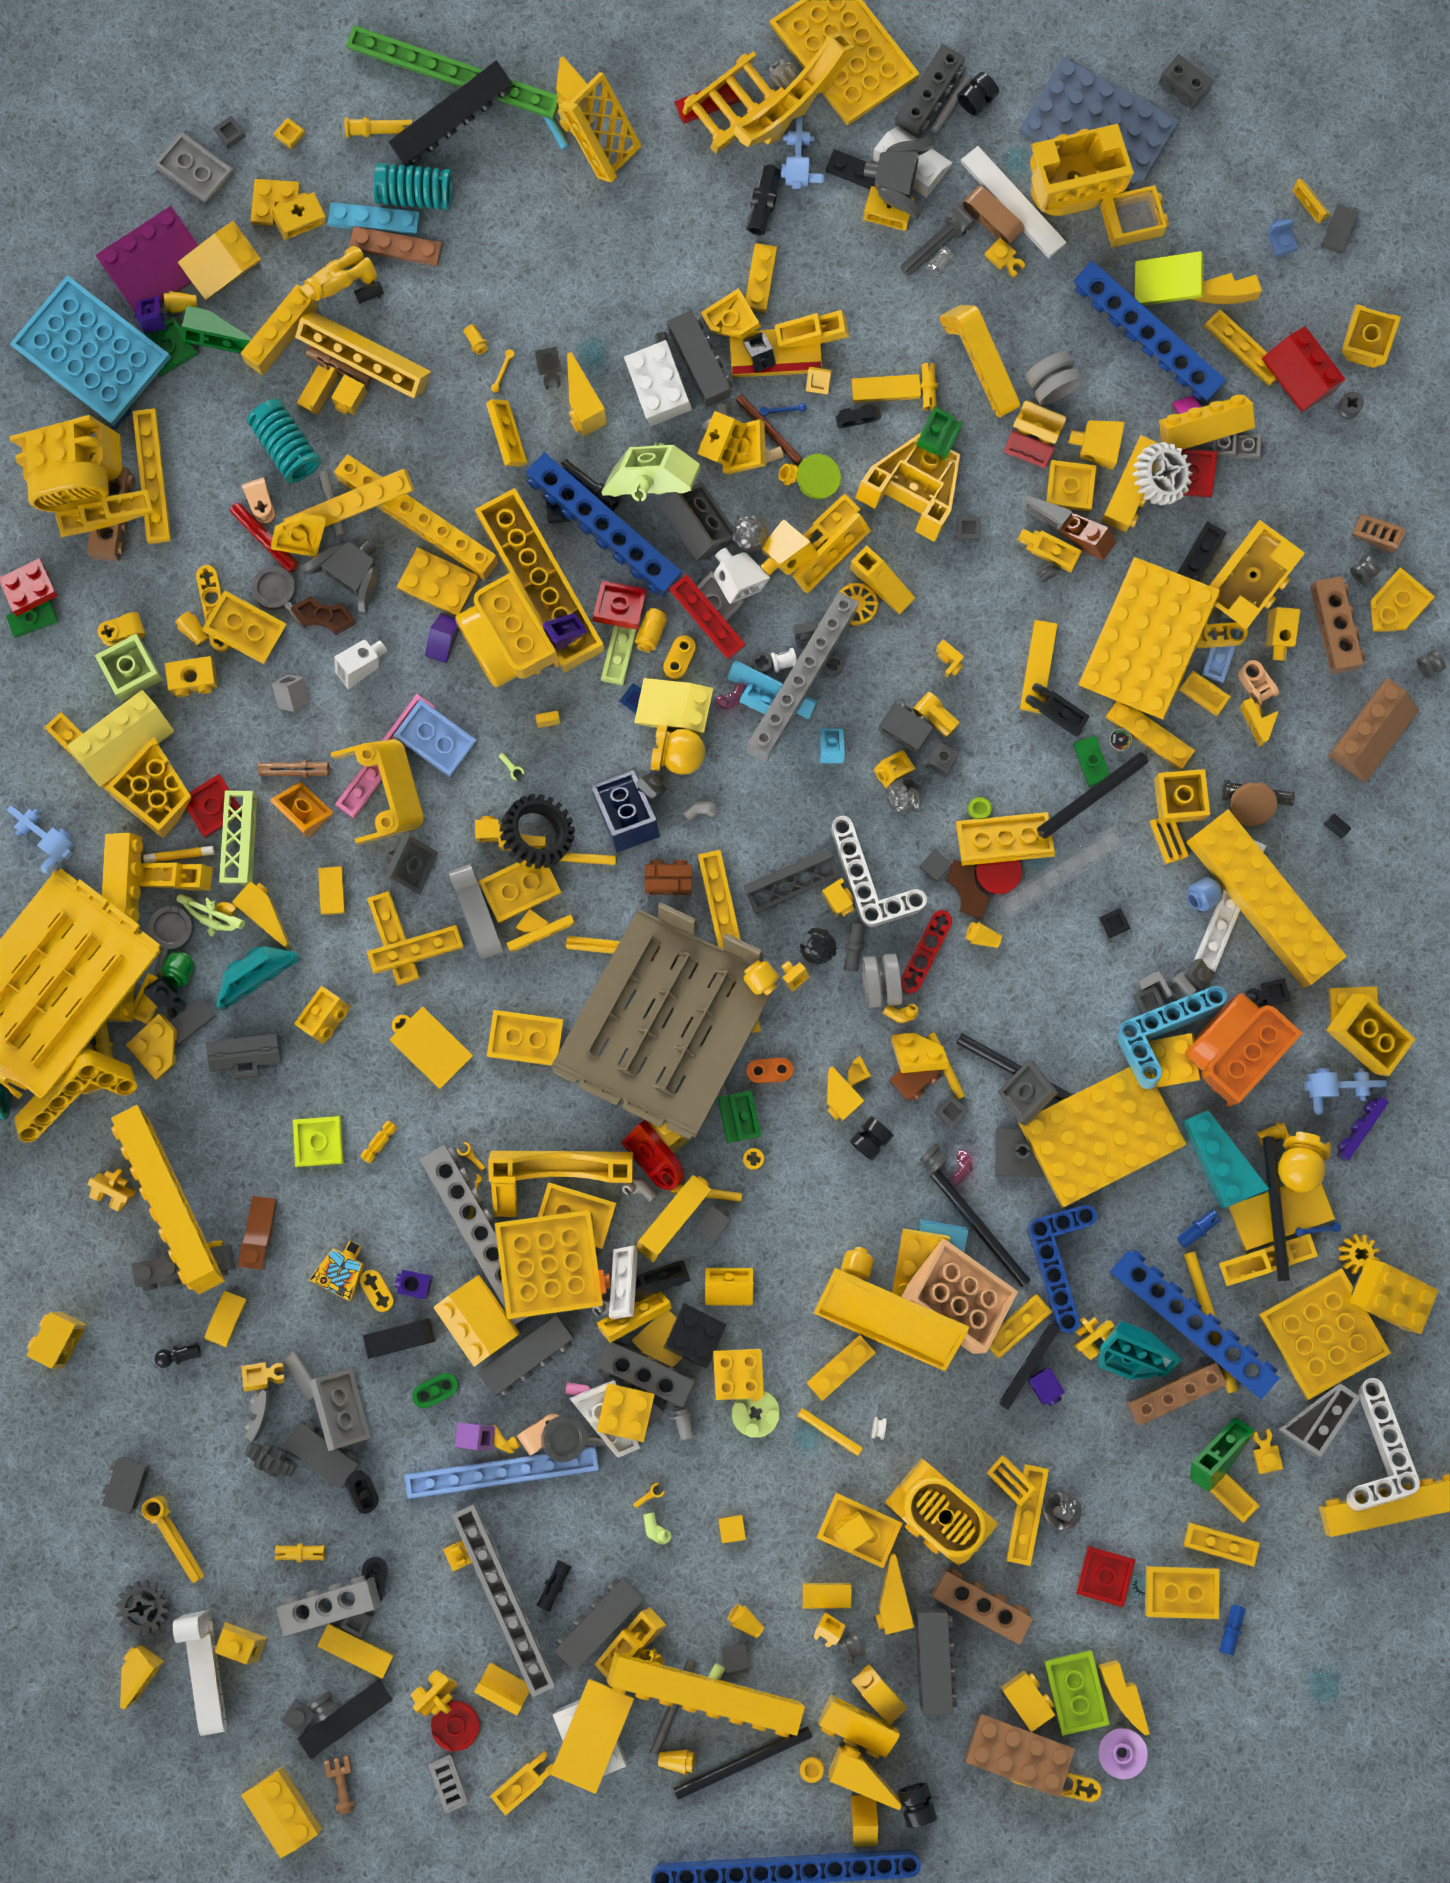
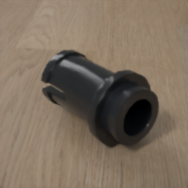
M372 281V284L354 290L358 303L361 304L377 296L381 298L384 291L380 281Z

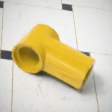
M927 692L912 710L918 717L923 716L927 718L931 725L947 738L960 722L942 707V702L934 694Z

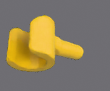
M463 1142L468 1146V1151L461 1153L457 1148L458 1154L471 1160L482 1171L485 1166L475 1157L471 1145Z
M654 1483L650 1486L649 1492L634 1502L633 1506L637 1509L653 1497L659 1498L663 1496L665 1490L659 1495H655L653 1488L660 1483Z

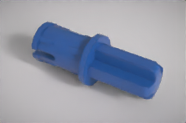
M1211 1209L1198 1221L1194 1220L1192 1226L1177 1237L1179 1244L1183 1248H1187L1201 1236L1205 1237L1207 1231L1221 1222V1218L1216 1217L1218 1216L1217 1212Z
M1234 1604L1231 1606L1227 1624L1223 1626L1225 1631L1221 1647L1219 1648L1220 1652L1234 1656L1239 1634L1242 1635L1240 1630L1246 1611L1244 1607Z

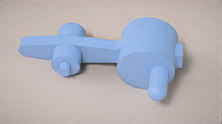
M802 116L796 119V131L788 130V135H783V140L787 141V145H795V157L787 156L786 164H782L781 178H786L785 186H792V189H801V186L808 187V183H823L825 180L823 174L809 173V157H801V146H809L810 142H814V136H810V131H802Z
M10 805L7 811L19 820L14 826L17 829L15 834L19 837L21 834L26 836L32 830L42 838L37 846L50 855L41 866L42 872L48 873L57 861L62 863L65 858L68 860L72 856L73 852L71 850L76 845L70 841L71 835L62 828L57 831L53 827L46 833L35 825L40 819L38 816L39 810L35 808L32 812L28 809L23 815Z
M1329 1068L1315 1069V1073L1308 1074V1081L1304 1082L1305 1091H1309V1098L1313 1099L1314 1113L1316 1115L1323 1114V1098L1340 1097L1339 1089H1355L1356 1097H1360L1361 1101H1367L1366 1097L1371 1096L1370 1088L1388 1087L1387 1080H1370L1369 1072H1364V1068H1358V1072L1354 1073V1081H1338V1073L1330 1072Z

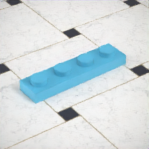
M330 202L327 223L329 227L353 229L356 226L394 234L417 236L420 213Z

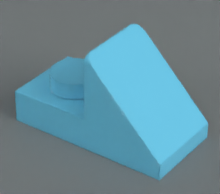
M820 728V763H843L845 757L843 729Z

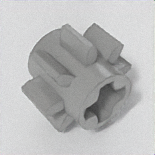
M779 60L769 69L771 76L768 79L774 87L778 86L785 89L796 79L794 77L796 75L794 73L796 68L791 61L787 63V61Z

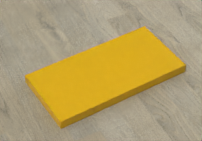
M834 1268L813 1313L943 1371H946L969 1329L967 1325L837 1268Z

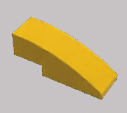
M1229 273L1203 281V297L1191 300L1211 304L1244 303L1257 300L1262 289L1256 274L1235 281L1233 274Z
M842 310L821 316L815 313L774 325L779 348L822 344L850 337L847 318Z
M1114 1660L1097 1665L1102 1680L1120 1711L1144 1735H1149L1137 1687L1133 1682L1125 1684L1120 1663Z

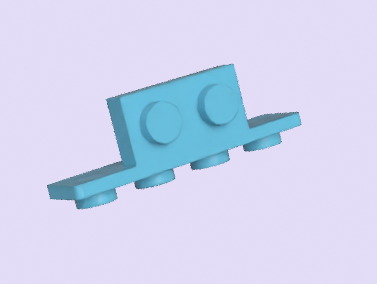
M734 661L727 677L728 680L746 688L739 702L763 714L767 712L783 683L738 661ZM806 696L796 714L809 719L817 701Z

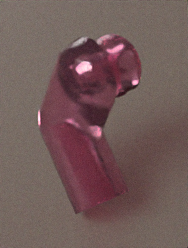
M737 682L731 694L717 696L715 700L716 705L723 710L737 707L747 686Z
M967 1150L958 1151L956 1155L958 1170L950 1176V1179L957 1186L973 1171L972 1155Z

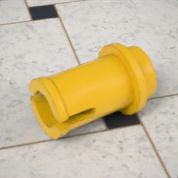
M471 324L463 330L464 335H466L472 346V352L480 355L488 350V342L482 338L476 325Z
M1276 1122L1275 1126L1256 1132L1257 1137L1260 1138L1258 1140L1261 1146H1263L1262 1138L1274 1137L1275 1140L1280 1138L1284 1140L1286 1134H1288L1283 1122L1280 1124Z

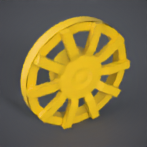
M849 583L839 591L859 602L856 614H859L861 621H853L852 619L849 625H864L874 618L878 609V599L874 590L863 583ZM854 588H860L858 595H855ZM850 589L851 597L845 593L846 590ZM863 589L869 592L863 597L861 596ZM868 597H873L874 601H865ZM874 605L873 612L867 609L865 606ZM865 611L870 616L864 619L862 612Z

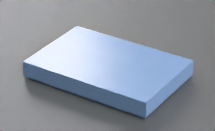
M421 699L393 735L395 739L449 778L477 741Z

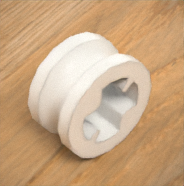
M874 1417L871 1438L875 1439L878 1436L880 1440H884L886 1418L878 1420V1417Z

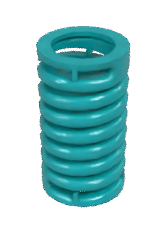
M377 162L373 183L374 201L376 204H380L383 201L385 205L392 203L394 206L401 204L403 207L409 205L413 208L418 206L419 208L427 207L428 209L435 208L436 210L445 209L449 211L453 194L452 170L444 169L440 171L439 168H434L432 175L430 167H426L423 173L421 166H417L415 169L413 165H409L406 171V166L402 164L398 167L396 164L388 166L387 163ZM388 173H389V191H388ZM440 182H442V188L439 194Z
M280 399L267 400L250 412L246 420L250 428L252 427L253 433L256 434L257 439L266 449V452L275 462L276 467L280 469V473L288 483L302 481L318 469L321 464V458L314 451V448L309 445L308 439L304 438V433L295 424V420L290 417V413Z

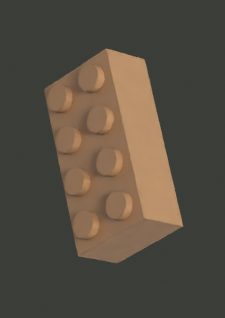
M978 1713L963 1762L1060 1798L1075 1748Z

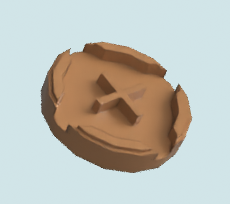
M1253 782L1246 783L1239 787L1231 797V813L1239 823L1246 826L1261 825L1268 821L1274 815L1277 808V797L1272 788L1261 782L1259 784H1253Z

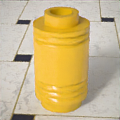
M650 608L645 613L634 641L639 650L647 653L650 650H656L667 623V615L663 611Z

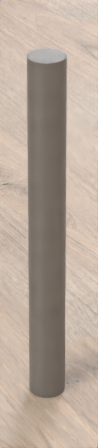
M688 1658L683 1670L693 1672L696 1661ZM673 1703V1707L668 1706L650 1749L651 1753L659 1755L679 1704Z

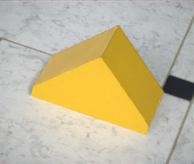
M851 1795L853 1847L878 1846L876 1800L864 1795Z

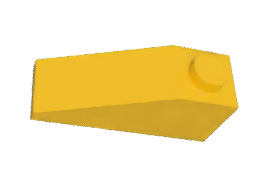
M250 881L232 903L289 950L291 948L290 942L274 903L267 895L270 891L261 883L255 885Z
M894 1552L890 1553L878 1606L880 1614L875 1615L879 1630L884 1629L886 1635L914 1628L897 1557Z

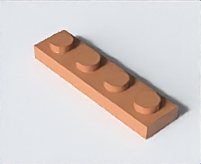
M356 226L353 227L349 247L356 246L363 253L438 266L442 249L441 242Z

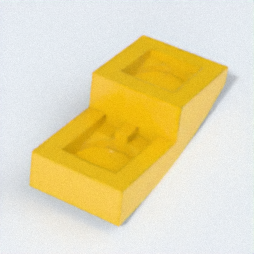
M224 1290L204 1339L227 1348L247 1300Z

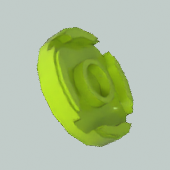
M812 454L803 459L799 464L796 481L801 487L800 490L803 494L811 499L822 500L830 497L837 491L841 482V473L835 461L827 455Z

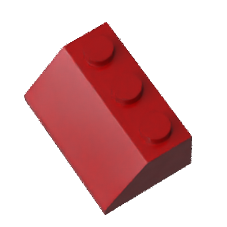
M1306 326L1286 337L1261 359L1301 413L1334 393L1346 380Z

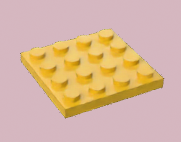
M590 1210L495 1223L507 1320L603 1306Z
M1342 1268L1258 1314L1306 1400L1317 1396L1391 1354L1368 1312L1349 1303L1353 1295L1351 1294L1353 1286Z

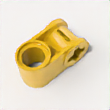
M138 612L126 613L118 618L105 621L99 625L97 630L100 639L109 647L135 634L140 639L146 636ZM112 631V637L108 638V632Z

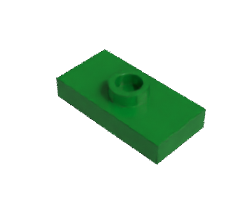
M50 600L17 617L14 613L6 615L14 638L58 623Z
M1096 736L1073 743L1088 787L1096 785L1110 775Z

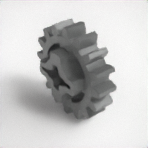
M252 1442L245 1452V1456L255 1461V1468L274 1477H277L278 1473L290 1477L297 1467L292 1459L287 1458V1451L268 1442H265L264 1446Z
M146 1580L142 1586L140 1581L134 1582V1588L131 1585L125 1587L127 1594L123 1592L119 1594L122 1602L116 1603L115 1606L121 1608V1611L116 1614V1617H123V1620L120 1622L121 1626L129 1625L127 1632H131L135 1628L136 1635L142 1634L143 1629L146 1634L152 1633V1627L155 1630L161 1627L159 1621L164 1623L167 1620L163 1614L170 1611V1608L165 1607V1603L169 1602L170 1598H163L162 1595H164L166 1590L158 1591V1583L150 1586V1581ZM146 1592L151 1593L156 1599L147 1596ZM134 1594V1601L131 1604V1606L128 1607V1602L131 1596ZM141 1604L152 1605L148 1607L145 1611L139 1609L134 1610ZM156 1608H158V1613L152 1621V1613ZM130 1616L138 1619L139 1623L135 1622Z

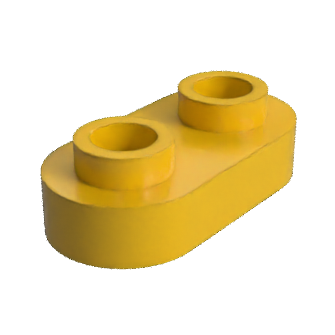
M683 635L675 639L663 665L664 674L667 678L679 680L685 675L696 651V644L691 637ZM686 643L689 647L683 650L680 648V645ZM672 664L679 665L677 670H672L670 667Z

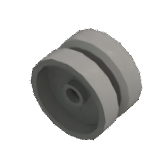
M1061 351L1043 359L1026 373L1025 379L1032 389H1036L1034 395L1039 405H1051L1069 396L1083 384L1084 379L1080 371L1073 368L1075 362L1068 351Z
M895 953L883 955L881 970L875 956L862 957V984L868 1009L881 1007L883 1003L882 992H884L889 1006L902 1004L900 971Z

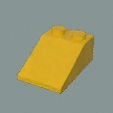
M233 220L178 261V264L206 301L259 264L261 258Z
M572 352L567 353L571 411L568 413L574 431L576 433L580 431L581 435L585 437L607 425L605 408Z
M845 1744V1746L838 1745L828 1771L830 1782L900 1810L901 1803L897 1794L866 1758L858 1752L859 1748Z

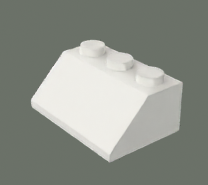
M897 126L888 131L874 148L873 161L878 164L880 153L886 152L887 148L893 144L919 139L902 127ZM933 149L920 155L913 189L927 198L953 163Z

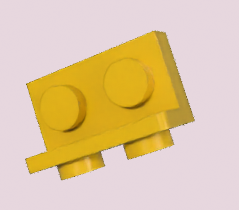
M321 986L294 1024L320 1043L325 1044L339 1023L346 1017L351 1006Z

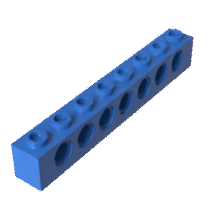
M1092 260L1073 281L1077 286L1074 290L1081 297L1085 298L1088 296L1093 301L1091 305L1099 313H1102L1104 310L1110 316L1108 320L1116 328L1121 325L1126 330L1124 335L1133 343L1136 340L1143 345L1141 350L1150 358L1153 355L1160 360L1158 365L1168 373L1171 370L1177 376L1174 379L1184 388L1188 385L1193 390L1191 394L1199 402L1205 400L1209 403L1227 383V380ZM1096 284L1105 286L1101 294H1094L1092 292ZM1112 299L1121 300V305L1117 309H1111L1109 307L1110 301ZM1134 313L1138 316V320L1134 324H1128L1125 321L1127 315ZM1147 328L1155 331L1151 339L1142 337L1143 331ZM1163 343H1168L1172 346L1171 351L1167 354L1159 352V347ZM1180 358L1188 360V365L1184 369H1178L1175 366L1176 361ZM1196 373H1202L1205 375V380L1201 384H1195L1192 381L1193 376Z
M543 452L526 471L527 483L534 490L540 489L545 494L544 498L552 505L557 504L562 509L561 513L567 519H574L579 524L578 527L586 535L591 534L596 538L595 542L600 548L611 551L613 553L612 557L620 565H627L631 569L630 573L636 579H643L648 584L647 588L653 594L657 595L659 593L664 597L669 588L681 578V570L548 454ZM553 477L557 480V483L550 486L545 483V480ZM569 492L574 495V498L567 501L562 498V495ZM587 507L591 510V513L584 516L579 513V510ZM604 522L609 527L601 531L597 529L596 525ZM617 537H622L626 542L618 546L613 540ZM634 552H639L643 558L635 561L630 555ZM656 567L660 570V573L652 576L648 573V569Z
M1127 1250L1109 1272L1262 1400L1279 1380L1280 1377L1275 1374L1278 1369L1268 1361L1263 1364L1256 1357L1259 1353L1249 1345L1244 1348L1237 1341L1240 1337L1233 1331L1228 1329L1225 1332L1218 1325L1221 1321L1214 1315L1209 1313L1206 1316L1201 1312L1200 1308L1202 1305L1195 1299L1190 1297L1187 1300L1182 1296L1183 1289L1173 1281L1168 1284L1162 1279L1165 1274L1154 1265L1150 1269L1143 1263L1146 1258L1138 1251L1134 1250L1131 1253ZM1136 1268H1143L1145 1270L1146 1277L1143 1281L1137 1282L1133 1279L1132 1273ZM1154 1284L1163 1285L1165 1292L1161 1297H1154L1152 1295L1151 1288ZM1178 1299L1182 1301L1183 1309L1181 1312L1173 1313L1170 1310V1303L1173 1300ZM1194 1315L1200 1316L1202 1319V1325L1198 1329H1192L1189 1326V1319ZM1213 1331L1219 1332L1221 1336L1220 1342L1216 1345H1211L1207 1339L1209 1333ZM1232 1347L1238 1348L1240 1352L1239 1358L1235 1361L1228 1360L1226 1355L1228 1349ZM1251 1363L1256 1364L1259 1368L1258 1374L1254 1377H1249L1246 1374V1367Z

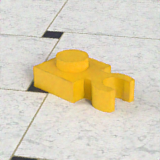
M1001 238L985 252L984 256L999 270L1007 267L1009 275L1013 278H1016L1018 274L1013 269L1014 266H1019L1022 270L1025 268V263L1021 259L1013 258L1016 255V251Z
M266 1362L241 1366L244 1392L268 1388V1382L271 1381L275 1384L285 1382L284 1375H275L279 1371H284L282 1363H276L271 1368L266 1367Z
M1265 1429L1266 1438L1264 1440L1259 1439L1257 1432L1252 1436L1254 1442L1259 1446V1449L1253 1450L1258 1474L1283 1469L1278 1445L1270 1446L1272 1433L1269 1429Z

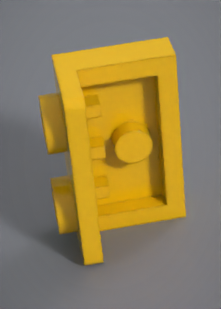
M1025 400L1013 427L1018 428L1017 431L1024 435L1032 434L1037 436L1041 442L1051 444L1052 442L1055 444L1067 417Z

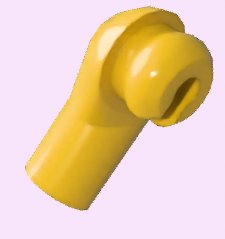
M887 1004L883 1014L902 1024L914 1020L918 1016L919 1009L915 1004H908L907 1007L901 1009Z
M492 1425L495 1426L493 1441L495 1447L509 1454L515 1453V1450L520 1448L519 1441L515 1437H511L507 1441L497 1426Z

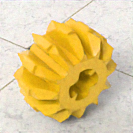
M1357 1234L1351 1235V1240L1348 1238L1343 1240L1346 1247L1340 1246L1338 1248L1339 1251L1344 1252V1255L1339 1256L1338 1259L1346 1260L1343 1268L1348 1269L1351 1267V1274H1356L1358 1270L1362 1272L1367 1258L1376 1261L1380 1260L1378 1257H1374V1253H1379L1380 1250L1378 1248L1372 1249L1375 1241L1370 1240L1367 1242V1235H1361L1360 1238ZM1362 1250L1363 1254L1361 1256L1363 1258L1356 1259L1355 1255L1358 1253H1355V1251Z

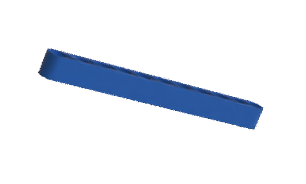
M908 1849L674 1862L656 1865L652 1870L651 1883H662L657 1881L655 1877L659 1872H665L669 1876V1879L664 1883H826L915 1877L920 1871L921 1864L918 1855ZM907 1858L915 1860V1865L910 1869L902 1866L903 1861ZM883 1859L891 1862L887 1870H881L877 1867L878 1863ZM863 1861L866 1863V1867L863 1871L858 1872L853 1869L854 1863ZM833 1862H838L842 1866L837 1873H832L828 1870L829 1865ZM807 1864L816 1865V1872L813 1874L805 1873L803 1869ZM789 1865L792 1868L791 1874L787 1876L781 1875L779 1873L780 1867ZM757 1867H765L768 1870L767 1874L764 1877L756 1876L754 1871ZM733 1868H740L743 1871V1875L736 1879L731 1877L729 1872ZM709 1869H714L719 1875L716 1879L709 1880L706 1878L705 1872ZM688 1870L693 1873L694 1877L690 1881H684L681 1879L680 1874Z

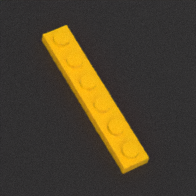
M155 408L132 411L141 491L148 490L153 513L144 515L148 544L169 542L172 540L157 411Z
M402 469L284 518L283 521L285 522L299 514L305 513L325 517L324 528L415 490L407 469Z

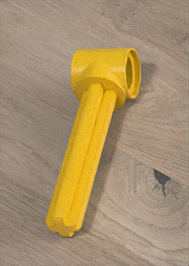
M161 1495L152 1496L142 1506L143 1516L151 1524H157L191 1582L199 1581L204 1577V1573L168 1514L171 1511L168 1508V1501ZM151 1502H156L160 1505L161 1510L159 1514H155L150 1510Z

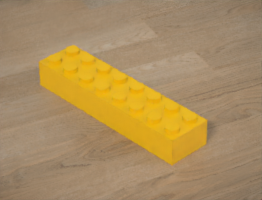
M516 488L476 508L475 512L480 524L507 572L511 573L542 628V624L546 621L575 613L587 630L585 635L559 652L556 651L559 665L565 673L604 652V645Z
M1229 809L1186 842L1302 988L1312 985L1347 957Z
M138 1105L111 1117L114 1124L111 1127L112 1132L123 1145L120 1149L125 1159L129 1160L132 1165L130 1171L134 1179L138 1180L142 1186L139 1188L142 1197L152 1207L149 1209L153 1220L157 1221L161 1227L158 1231L164 1243L167 1242L170 1247L168 1253L171 1260L181 1269L178 1271V1275L182 1283L186 1284L189 1290L193 1289L199 1295L225 1282L150 1119Z

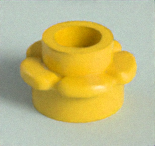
M784 464L779 470V480L786 486L795 483L798 467L793 464Z

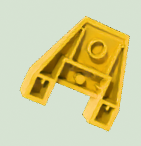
M919 433L871 466L861 481L855 499L875 509L884 494L922 514L915 532L935 542L943 530L952 509L960 454L950 449L946 459L943 460L942 456L934 455L915 445L921 434Z

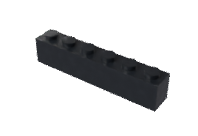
M496 60L389 140L388 143L405 166L408 164L415 165L422 159L420 157L422 153L426 150L429 153L439 146L438 141L442 138L449 139L458 132L456 128L462 123L464 126L468 125L475 119V113L479 110L485 112L494 105L492 101L499 96L502 99L511 92L510 87L513 83Z

